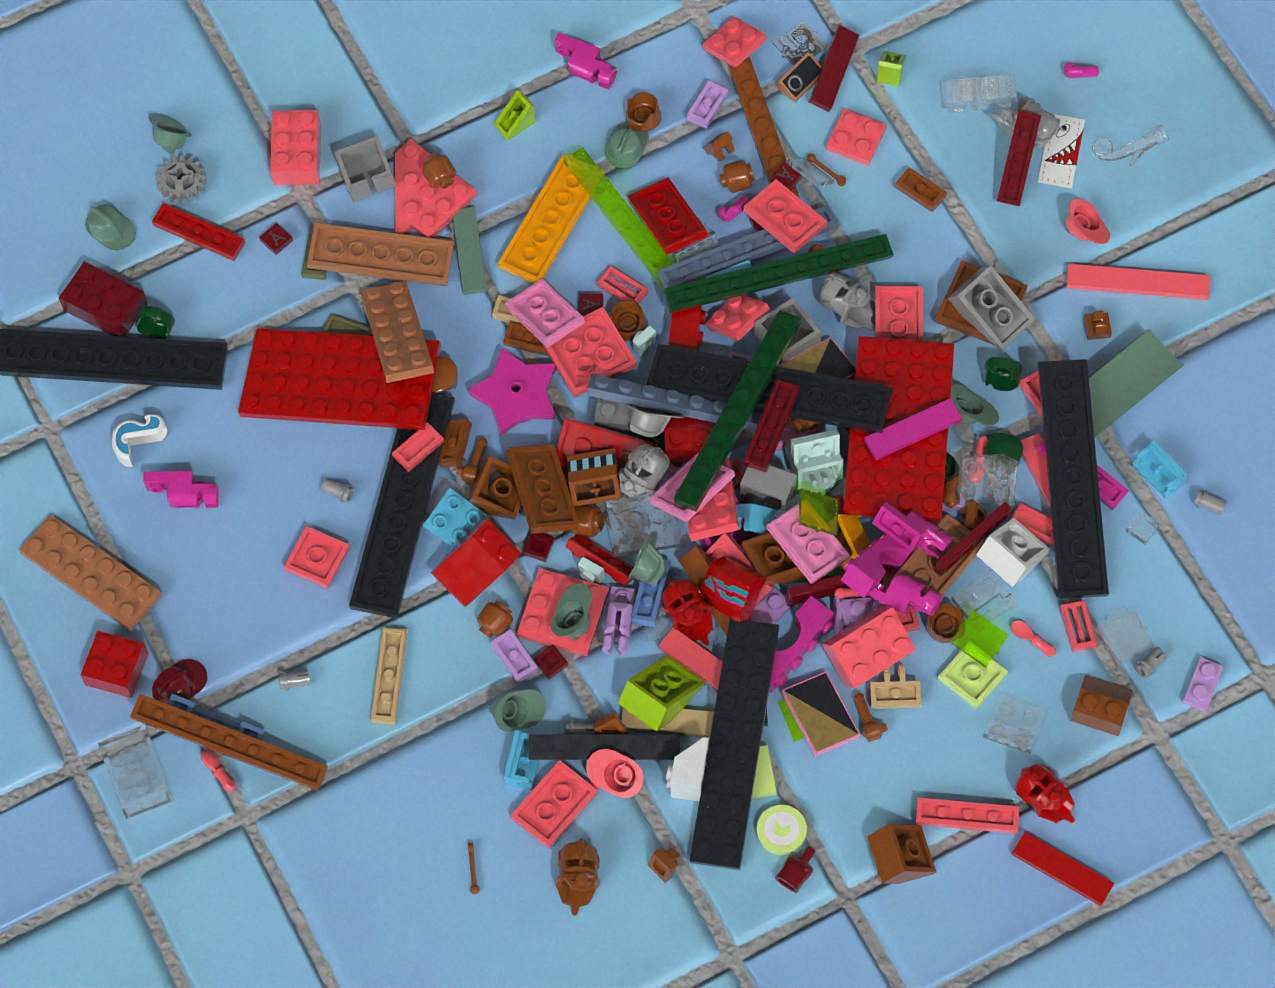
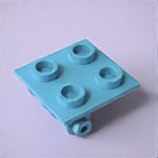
M449 488L422 527L445 542L447 550L451 551L478 521L488 519L489 516Z

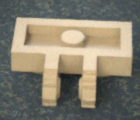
M899 665V681L890 682L891 670L888 667L883 670V682H870L871 709L921 708L920 681H906L905 665Z

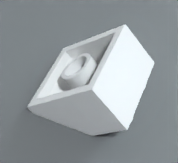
M1012 518L989 535L976 555L1001 576L1005 582L1014 587L1035 568L1050 551V548L1015 518Z
M703 737L675 756L673 765H668L666 788L671 789L672 798L699 802L709 749V738Z

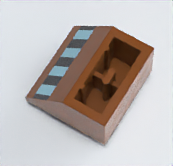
M615 448L567 456L569 487L574 507L621 499L624 496V493L620 491L619 466Z

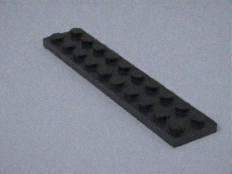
M0 329L1 376L222 390L228 354L227 343Z
M658 344L646 385L665 390H675L691 396L698 395L714 402L719 400L727 403L750 361ZM777 366L753 409L764 412L778 379L800 386V392L789 417L870 433H882L893 388Z
M1087 359L1038 362L1058 599L1106 597L1109 595Z
M432 393L426 423L428 422L445 438L455 404V397ZM397 428L349 604L351 610L398 619L443 445L442 443L408 472L392 456V452L418 430Z
M732 618L729 620L690 863L734 870L741 869L780 628L777 624L747 620L739 623Z

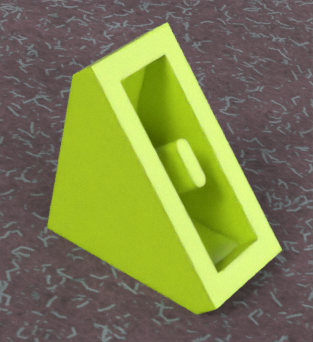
M884 51L879 60L877 83L899 87L906 55Z
M517 90L493 125L507 140H510L536 122L534 105L521 90Z

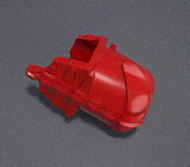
M671 580L668 583L669 586L662 593V605L667 615L669 614L673 621L672 626L674 630L680 631L692 641L700 640L705 646H709L708 635L714 630L711 606L705 603L702 593L696 584L689 580Z
M1039 763L1022 768L1020 777L1016 781L1015 791L1026 804L1029 803L1036 810V815L1056 824L1062 820H1067L1070 823L1075 822L1071 814L1075 803L1068 790V783L1059 780L1049 767Z

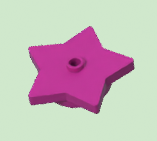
M502 349L493 374L471 387L469 395L493 410L501 435L517 424L531 419L553 420L555 419V413L547 395V390L556 370L555 364L526 365Z

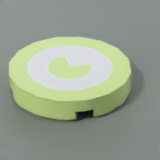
M789 805L769 807L761 814L757 821L756 834L759 842L765 850L774 855L791 854V852L797 851L802 847L806 839L807 825L805 819L797 809Z

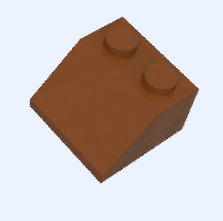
M492 456L486 458L481 465L467 501L487 515L515 520L522 503L510 465Z
M1085 675L1070 721L1119 736L1133 690Z
M888 824L867 836L882 883L900 884L937 873L922 826Z

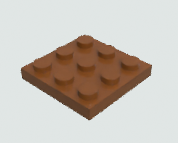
M962 260L935 317V322L994 345L963 318L947 299L981 268ZM1000 275L1022 302L1028 285Z

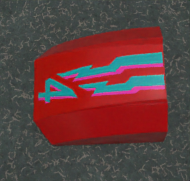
M722 556L710 562L700 591L706 602L733 620L742 623L744 620H751L754 606L767 577Z

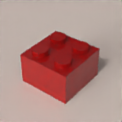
M97 630L80 676L85 686L132 698L149 653L142 642Z

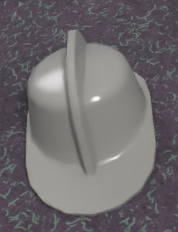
M627 405L632 409L630 430L645 437H654L661 434L671 417L684 418V416L658 413L638 406Z

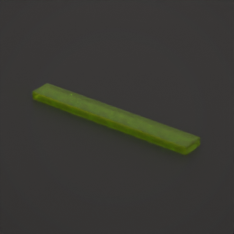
M583 147L564 158V164L664 290L665 287L658 276V270L674 264L670 257L664 254L648 229Z

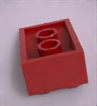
M685 416L684 418L671 417L664 429L665 455L669 458V462H689L699 453L713 429V422Z
M484 519L474 525L431 571V574L466 607L503 574L522 553L489 519Z

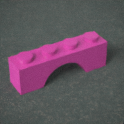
M884 532L879 540L875 539L870 544L867 550L863 548L856 559L851 558L843 568L846 572L841 581L865 598L877 588L886 573L881 564L891 565L900 569L917 550L918 546L910 552Z
M812 596L795 613V624L800 632L798 640L788 649L776 651L770 693L776 687L780 689L785 684L791 670L796 671L803 662V656L807 652H813L819 644L818 639L823 634L827 635L834 627V612Z

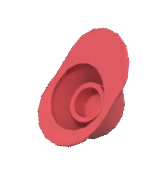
M1077 198L1072 200L1069 204V214L1065 222L1068 231L1082 241L1090 240L1097 244L1107 243L1110 239V232L1095 207L1084 199Z
M598 750L587 761L586 770L591 782L621 798L633 797L638 794L643 786V771L639 764L614 750Z

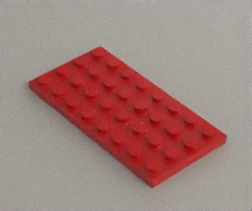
M257 328L238 414L240 417L425 430L441 343L439 340L425 339L434 373L386 383L373 336Z
M859 336L855 381L893 388L884 428L951 398L955 344ZM948 428L876 461L864 442V437L873 433L850 429L843 514L876 517L881 506L887 502L905 516L914 510L929 522H941Z

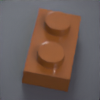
M910 167L895 183L896 189L931 212L938 207L947 194L945 190Z
M468 419L449 420L438 460L440 467H459L462 465L472 423Z

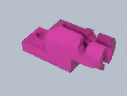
M558 32L555 38V50L563 57H570L568 72L573 76L589 81V83H594V81L598 80V86L609 90L616 78L617 67L601 59L599 47Z
M192 471L144 472L143 481L147 491L161 493L167 490V500L170 507L198 509L202 501H204L206 508H218L219 506L217 483L201 481L195 483Z
M887 502L881 506L872 524L910 552L918 546L927 554L937 559H940L949 549L948 545L954 540L946 532L938 531V526L930 523L914 510L905 516Z
M907 575L894 576L887 591H885L886 586L879 583L877 588L869 594L872 598L893 607L902 614H908L911 606H913V610L930 616L934 615L943 599V595L935 590H929L925 595L926 585Z

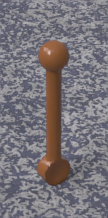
M815 154L807 156V160L810 163L814 162L836 179L839 186L846 184L844 176L839 177L817 160Z
M468 843L472 882L470 892L478 894L480 888L476 881L473 843Z

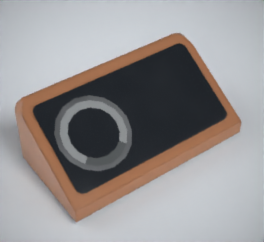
M806 53L779 80L778 90L796 102L816 83L822 67L810 53Z

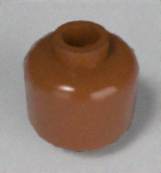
M436 153L425 159L422 173L433 188L441 187L445 189L454 183L453 178L456 176L457 171L446 155Z
M744 160L724 165L723 174L719 175L723 188L728 187L731 193L749 189L752 186V181H755L750 163L746 164Z
M581 505L574 507L579 521L577 530H571L575 535L594 537L599 532H602L605 525V516L597 506Z
M497 600L495 603L488 602L477 616V622L481 625L479 630L490 638L493 634L499 637L507 631L513 622L512 611Z

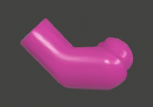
M1068 62L1063 67L1064 75L1069 79L1097 77L1099 74L1097 65L1076 66L1075 63Z
M742 195L729 209L725 206L721 207L717 213L718 217L723 219L722 221L730 222L743 212L744 205L750 199Z

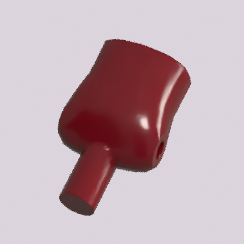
M807 846L800 857L789 855L783 867L776 875V881L790 891L797 893L803 883L813 873V868L808 862L816 851L812 847Z

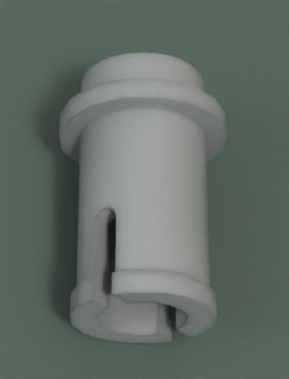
M326 478L321 487L322 492L339 498L340 502H349L354 494V489L349 484L343 485L330 478Z
M1199 490L1194 504L1198 505L1197 508L1204 507L1219 515L1222 514L1227 503L1226 500L1224 501L1208 494L1207 490L1204 492Z
M1155 647L1148 656L1137 662L1135 668L1138 674L1144 678L1152 676L1154 670L1167 659L1166 653L1164 652L1156 658L1162 649Z
M308 670L287 674L286 671H283V674H279L280 689L288 691V688L310 686Z
M571 720L570 723H565L564 734H595L594 725L573 723V720Z

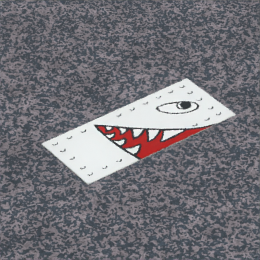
M1054 114L1055 118H1058L1060 121V129L1045 144L1038 183L1072 189L1085 120Z

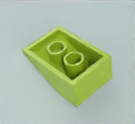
M666 655L627 680L618 704L645 722L647 726L658 731L678 715L705 686L706 681L669 655Z

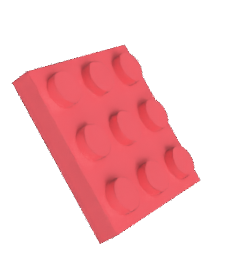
M604 307L583 316L584 324L547 348L543 345L574 398L588 391L591 374L615 378L637 367V361Z
M539 568L517 631V637L547 646L554 645L558 649L588 657L609 594V587ZM582 583L587 585L592 593L589 609L591 616L590 627L577 640H572L567 636H557L551 631L550 624L558 601L568 587L573 584Z

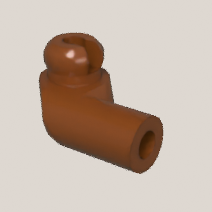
M959 473L944 483L943 503L948 508L958 504V499L955 497L956 490L965 483L964 478Z

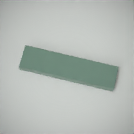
M475 207L461 208L453 216L463 295L487 292Z

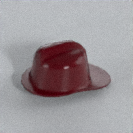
M187 659L181 660L170 668L163 670L154 681L152 687L153 698L168 704L172 694L187 700L191 699L205 687L208 680L204 665L198 661Z

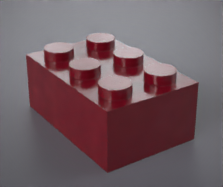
M85 261L58 297L63 311L112 336L126 337L137 321L139 308L148 305L144 291Z

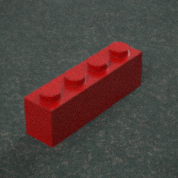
M702 306L672 313L668 340L669 346L697 351L698 346L703 345L704 332L700 331V325H705L706 311L702 310Z

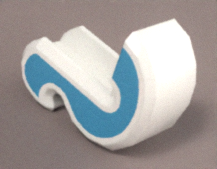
M147 414L145 416V423L136 420H125L116 426L112 433L111 442L114 453L121 464L126 467H133L132 445L158 442L165 439L168 431L164 419L160 415Z

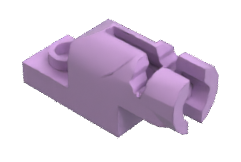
M612 586L602 647L603 652L608 655L612 653L614 642L619 643V656L627 654L629 638H631V615L636 600V589Z

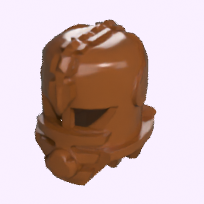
M582 838L580 840L577 839L576 842L564 845L558 852L559 877L556 878L555 884L562 903L571 907L573 916L578 914L579 907L589 905L596 888L600 885V878L598 877L600 859L597 849L593 845L586 843V840Z

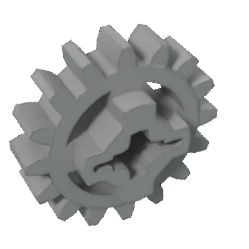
M184 155L180 156V160H176L172 156L171 163L164 161L165 168H158L159 175L155 177L158 191H161L163 198L169 197L171 203L175 199H178L179 204H182L183 199L190 203L192 196L199 198L198 191H205L204 184L207 183L204 167L202 168L200 161L194 163L192 156L188 160H185Z

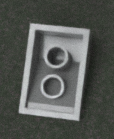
M991 265L981 267L947 298L963 318L1000 350H1003L1035 320Z

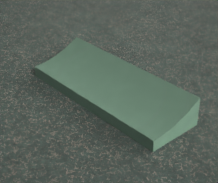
M1151 329L1143 332L1089 376L1094 438L1184 366L1167 350Z

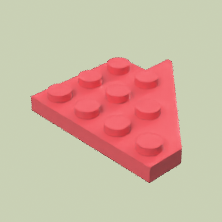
M412 139L395 153V182L397 184L395 187V233L407 235L414 229L423 237L434 238L453 220V216L461 208H465L478 194L473 187L457 175L453 178L454 183L445 189L441 187L433 188L422 173L423 162L431 154Z

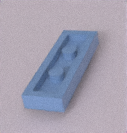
M665 560V571L656 585L640 581L631 615L632 624L656 627L662 605V593L666 589L672 567L670 560Z

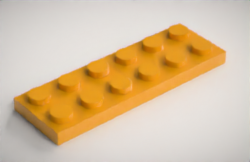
M563 154L500 258L498 268L533 284L542 278L544 279L603 180L604 172Z

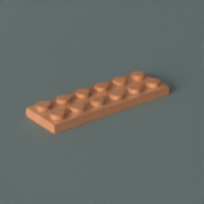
M314 223L307 268L447 286L454 241Z
M407 281L360 290L386 383L434 373L433 364Z
M50 515L19 549L21 555L130 632L162 597L160 590L53 515Z

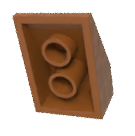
M770 533L741 543L754 571L767 577L764 585L797 583L807 580Z

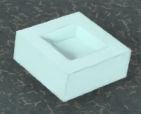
M650 325L644 331L640 330L633 338V352L639 357L657 342L656 331Z
M584 557L578 563L580 576L583 579L592 583L595 581L601 585L606 577L604 568Z

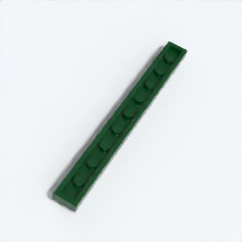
M882 234L665 288L663 294L669 313H674L890 259L893 257V252L887 234Z
M779 310L674 497L675 504L697 512L801 325L800 317Z

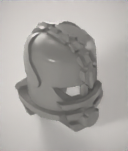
M1021 97L1017 105L1019 110L1041 115L1034 147L1042 148L1060 129V121L1058 118H1055L1054 114L1044 111L1038 102L1035 104L1033 98ZM1005 108L1001 113L993 111L990 116L993 119H997L998 125L1012 139L1018 111Z
M840 273L827 275L820 291L819 302L825 308L831 309L841 316L840 324L843 323L856 329L866 327L871 331L874 330L875 325L871 322L873 311L867 304L872 298L868 287L865 285L861 287L859 282L855 283Z
M650 444L637 446L630 453L625 467L620 469L618 473L620 491L629 496L628 504L630 505L634 504L636 500L645 502L658 491L659 480L663 478L669 467L668 456L663 453L660 447H653Z

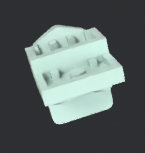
M836 429L791 439V441L785 443V451L791 465V471L797 475V489H801L805 493L823 496L837 484L838 480L843 479L840 434Z

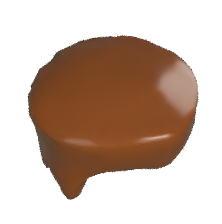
M641 92L635 94L633 98L627 99L626 118L628 126L632 127L635 131H650L660 124L661 111L658 100L654 95Z
M631 299L618 302L610 313V319L624 341L633 340L640 330L644 331L648 327V320L642 307Z
M440 356L438 359L432 390L434 393H443L450 389H455L457 386V367L454 361L448 357Z
M943 603L939 605L933 616H927L925 626L928 634L935 641L951 643L964 636L966 623L963 613L958 607Z

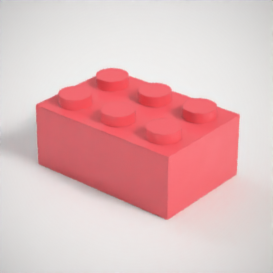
M272 111L270 172L273 185L320 184L321 121L319 111Z
M885 605L880 606L821 643L845 686L851 688L858 687L916 650L894 608Z

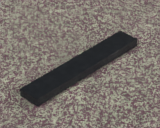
M529 734L528 760H588L594 752L601 749L614 750L632 760H674V757L680 754V734Z

